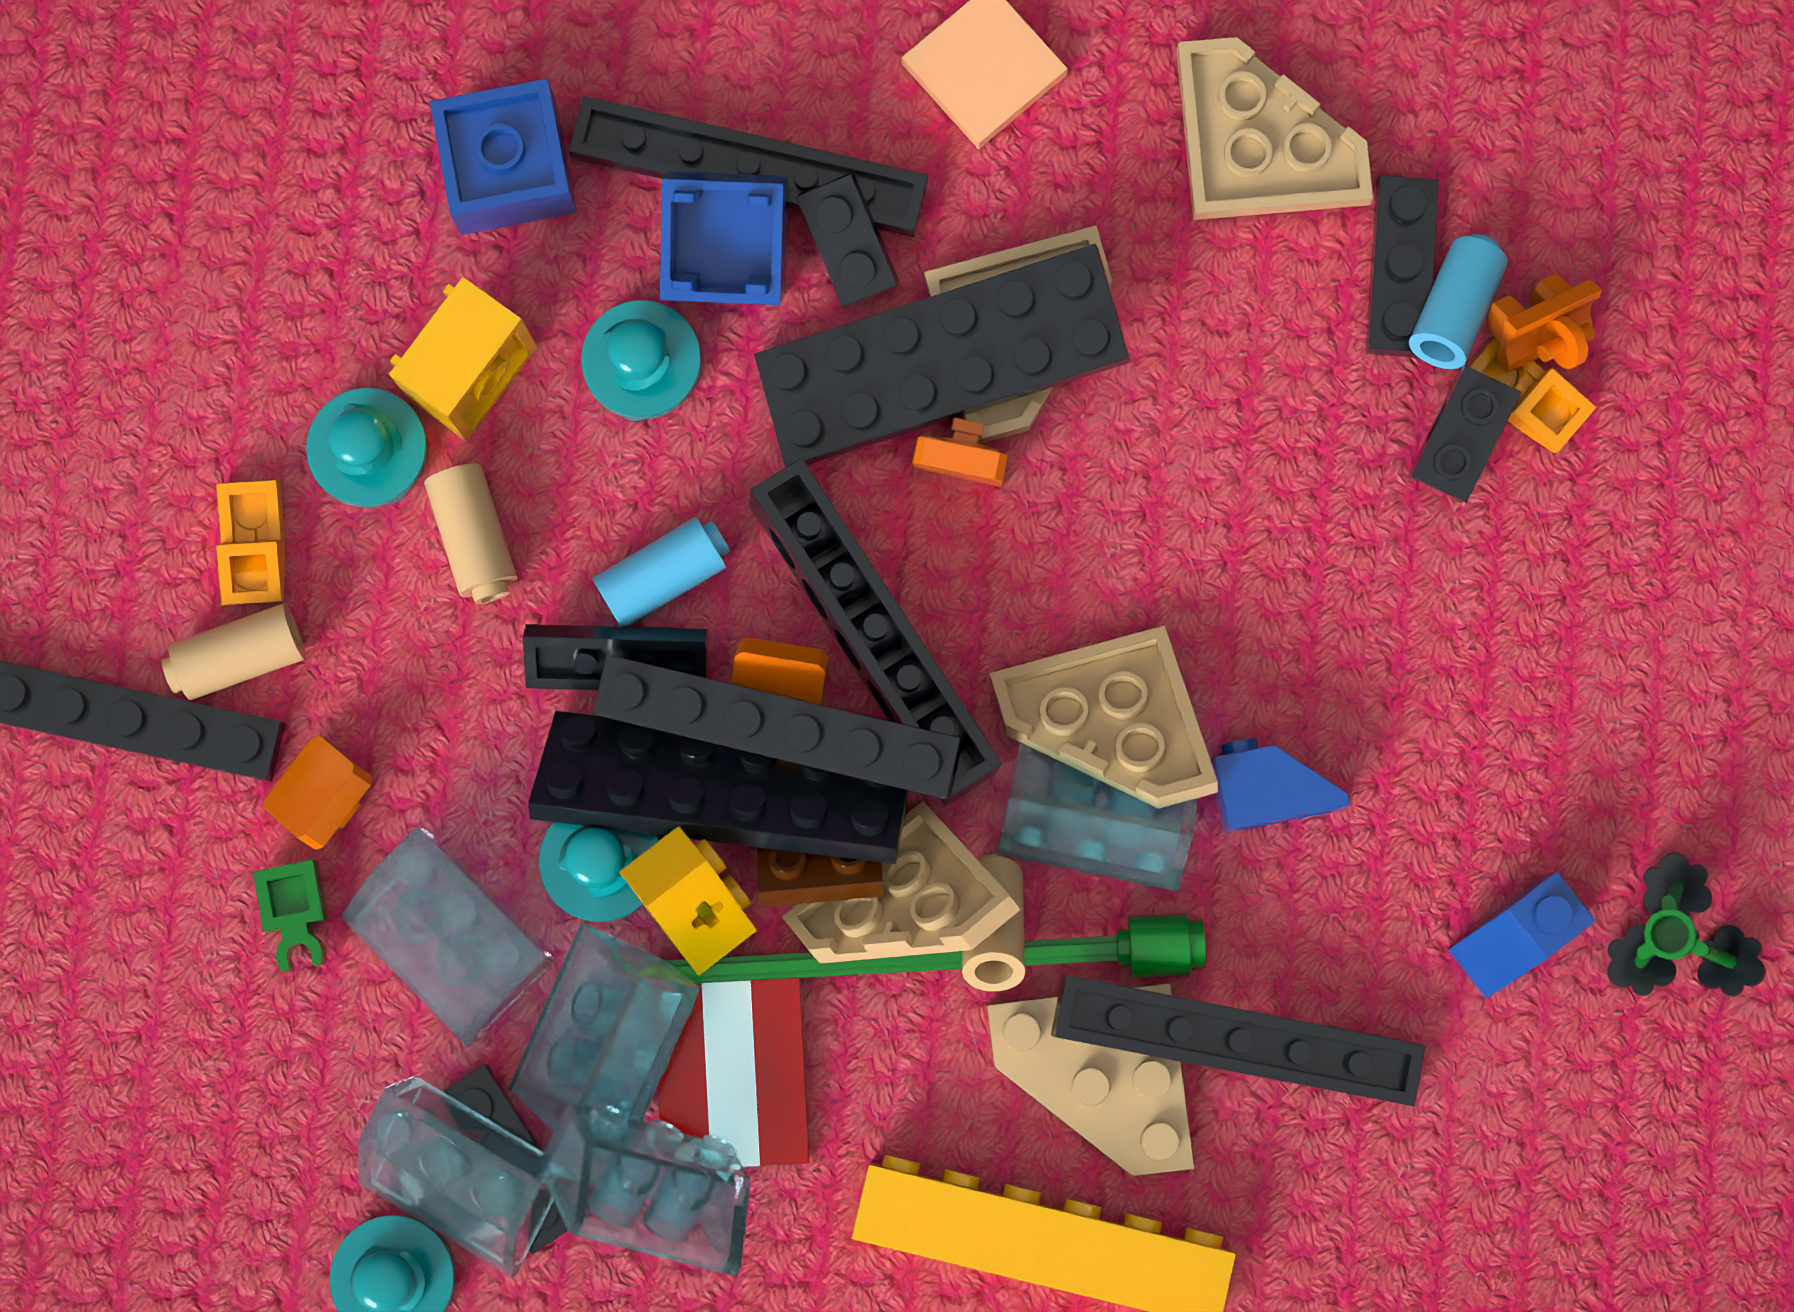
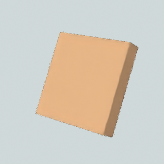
M1006 0L968 1L902 57V65L978 150L1067 76L1068 68Z

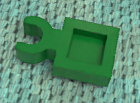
M312 859L253 872L263 932H282L283 939L279 942L276 949V962L279 969L286 973L294 971L292 953L297 946L303 944L311 951L313 965H325L327 959L326 947L320 938L313 935L311 924L328 921L318 861Z

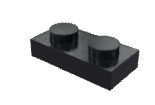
M854 171L796 196L842 307L898 285L900 281Z

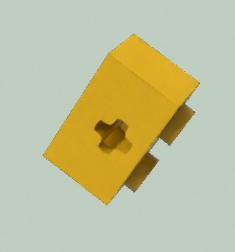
M678 826L619 871V873L696 974L700 976L757 930L743 911L751 904L744 891L730 874L722 880L718 876L727 867L705 839L694 845Z

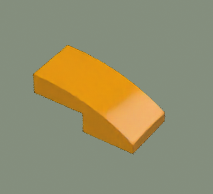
M1493 335L1467 366L1521 391L1508 422L1553 453L1559 452L1597 407L1553 368L1544 371L1536 362L1531 361L1507 373L1496 363L1500 342Z
M281 479L216 484L221 544L216 545L221 605L283 601L285 552Z

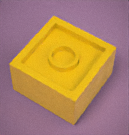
M462 277L455 287L447 284L443 292L447 298L404 355L399 357L394 354L391 358L390 363L394 368L389 375L412 403L467 441L536 350L537 346L519 316Z

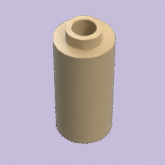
M478 463L459 465L428 477L424 481V485L460 597H473L475 604H485L507 596L510 593L508 585L515 582L518 577L482 465Z
M282 603L170 643L168 645L170 657L162 659V668L171 690L174 693L183 691L189 700H193L305 660L306 652L293 614L287 604Z
M989 854L977 858V860L1010 894L1021 910L973 950L962 951V973L965 981L977 989L1003 991L1018 985L1025 976L1023 872L1021 867L1013 860L1001 855Z

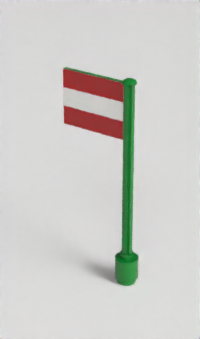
M1186 913L1129 916L1128 929H1116V936L1026 940L1025 965L1118 960V966H1130L1131 978L1190 975L1191 969L1206 967L1203 920L1188 919ZM962 951L819 963L810 952L732 956L721 958L700 976L696 974L685 959L654 961L653 955L646 957L641 966V979L645 988L653 992L662 1171L810 1163L800 978L962 969Z

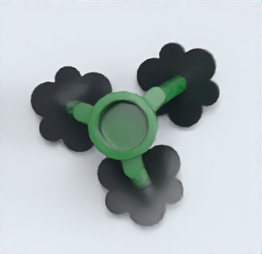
M1671 852L1662 857L1659 867H1650L1644 872L1643 881L1649 888L1644 894L1643 903L1645 908L1653 915L1647 921L1646 926L1634 925L1626 931L1624 940L1615 939L1608 945L1607 952L1613 961L1608 966L1607 977L1616 987L1627 988L1631 986L1632 991L1636 995L1648 996L1653 991L1654 986L1665 987L1675 979L1677 973L1676 966L1671 960L1683 959L1694 953L1704 960L1698 968L1699 981L1710 989L1721 987L1724 994L1735 997L1742 993L1744 985L1749 987L1756 986L1765 978V965L1758 958L1763 951V946L1756 938H1745L1743 931L1734 925L1722 926L1716 932L1714 941L1706 940L1703 942L1699 940L1698 926L1693 918L1690 917V912L1701 913L1711 906L1712 892L1705 885L1708 879V871L1700 864L1690 866L1689 860L1685 855L1679 852Z

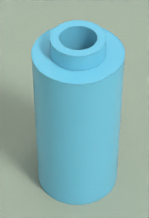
M1472 234L1456 238L1452 242L1409 340L1412 352L1426 363L1444 369H1458L1465 365L1508 266L1507 256L1495 240L1485 235Z
M695 516L592 577V580L621 627H628L726 569L721 557L731 551L713 521L702 526Z

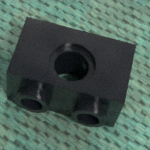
M1468 366L1461 367L1407 476L1461 502L1467 503L1521 391Z

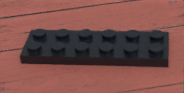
M1096 244L754 354L785 467L800 458H803L807 465L1132 362L1101 255Z
M555 711L528 802L529 816L532 820L666 836L679 826L689 839H705L711 842L896 864L910 790L602 716Z

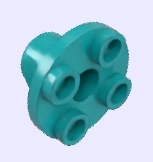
M636 300L611 308L595 321L584 340L581 364L583 375L590 391L605 408L630 421L653 419L672 412L690 396L701 376V352L692 327L674 309L658 302Z
M359 388L344 392L323 406L309 429L306 451L311 472L326 492L345 504L370 508L394 504L406 497L408 491L416 484L424 470L427 460L428 442L421 419L403 399L382 389Z
M553 822L542 841L539 855V868L544 887L560 908L577 918L592 922H610L629 917L643 906V903L619 871L659 841L658 837L654 834Z
M387 1215L374 1218L351 1231L338 1247L330 1270L332 1299L338 1312H445L453 1298L456 1275L455 1265L446 1242L426 1221L403 1215Z

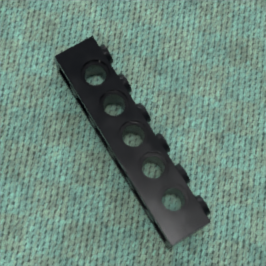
M803 458L751 488L749 507L887 719L964 738L951 798H939L944 807L994 776L1001 767L1002 762Z

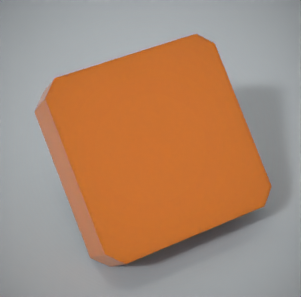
M954 418L952 426L953 438L918 436L913 465L915 469L924 472L1003 487L1008 455L1000 453V450L978 444V438H982L984 430L983 423Z
M746 637L739 641L734 656L732 683L823 705L829 656L822 649Z
M318 735L308 741L265 797L263 808L294 836L317 850L327 844L339 827L343 829L361 806L358 802L371 786L372 776L337 747Z

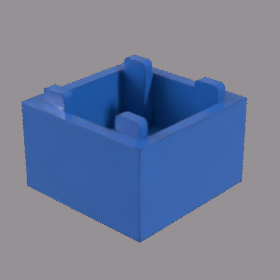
M548 78L430 101L450 216L461 235L577 213L557 102Z
M669 171L662 178L660 300L780 305L785 295L788 176Z

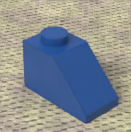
M1257 738L1221 745L1223 755L1216 756L1211 760L1218 781V793H1215L1223 834L1343 811L1350 806L1348 793L1277 746L1272 745L1259 748Z
M1556 871L1541 876L1447 950L1481 994L1488 998L1548 959L1596 920Z

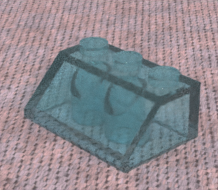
M1020 742L997 853L1018 857L1026 861H1037L1079 870L1087 874H1098L1136 882L1144 886L1178 891L1193 837L1197 798L1158 809Z
M418 826L373 869L341 915V918L467 1047L555 961L549 952L429 831Z
M580 924L509 1086V1090L568 1145L627 1155L636 1133L643 1123L645 1113L659 1081L668 1067L669 1059L686 1020L692 1013L694 1002L701 988L669 962L592 926Z
M416 1075L384 1088L358 1141L359 1184L511 1278L517 1275L570 1169Z
M572 1101L569 1102L538 1163V1167L569 1233L735 1277L742 1267L751 1179L738 1159L736 1149L729 1142L714 1135H704L703 1138L684 1134L673 1125L658 1119H652L649 1123L628 1118L618 1109L606 1104L599 1103L595 1104L594 1107Z

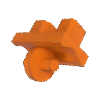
M1555 273L1540 280L1533 288L1530 299L1532 307L1528 309L1510 295L1493 302L1489 309L1486 327L1500 342L1496 363L1507 373L1537 358H1540L1543 362L1554 359L1558 365L1566 369H1572L1584 363L1588 357L1587 342L1595 338V331L1592 327L1591 306L1594 300L1600 298L1602 289L1591 279L1572 287Z

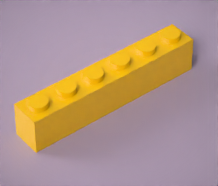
M884 1155L882 1165L869 1164L852 1235L854 1240L1149 1312H1223L1236 1253L1221 1248L1223 1236L1187 1228L1185 1239L1160 1233L1162 1221L1126 1213L1124 1224L1100 1219L1102 1207L1068 1198L1065 1199L1063 1209L1039 1204L1042 1192L1005 1184L1003 1195L979 1189L980 1177L945 1169L943 1179L939 1180L919 1175L921 1163L891 1155Z

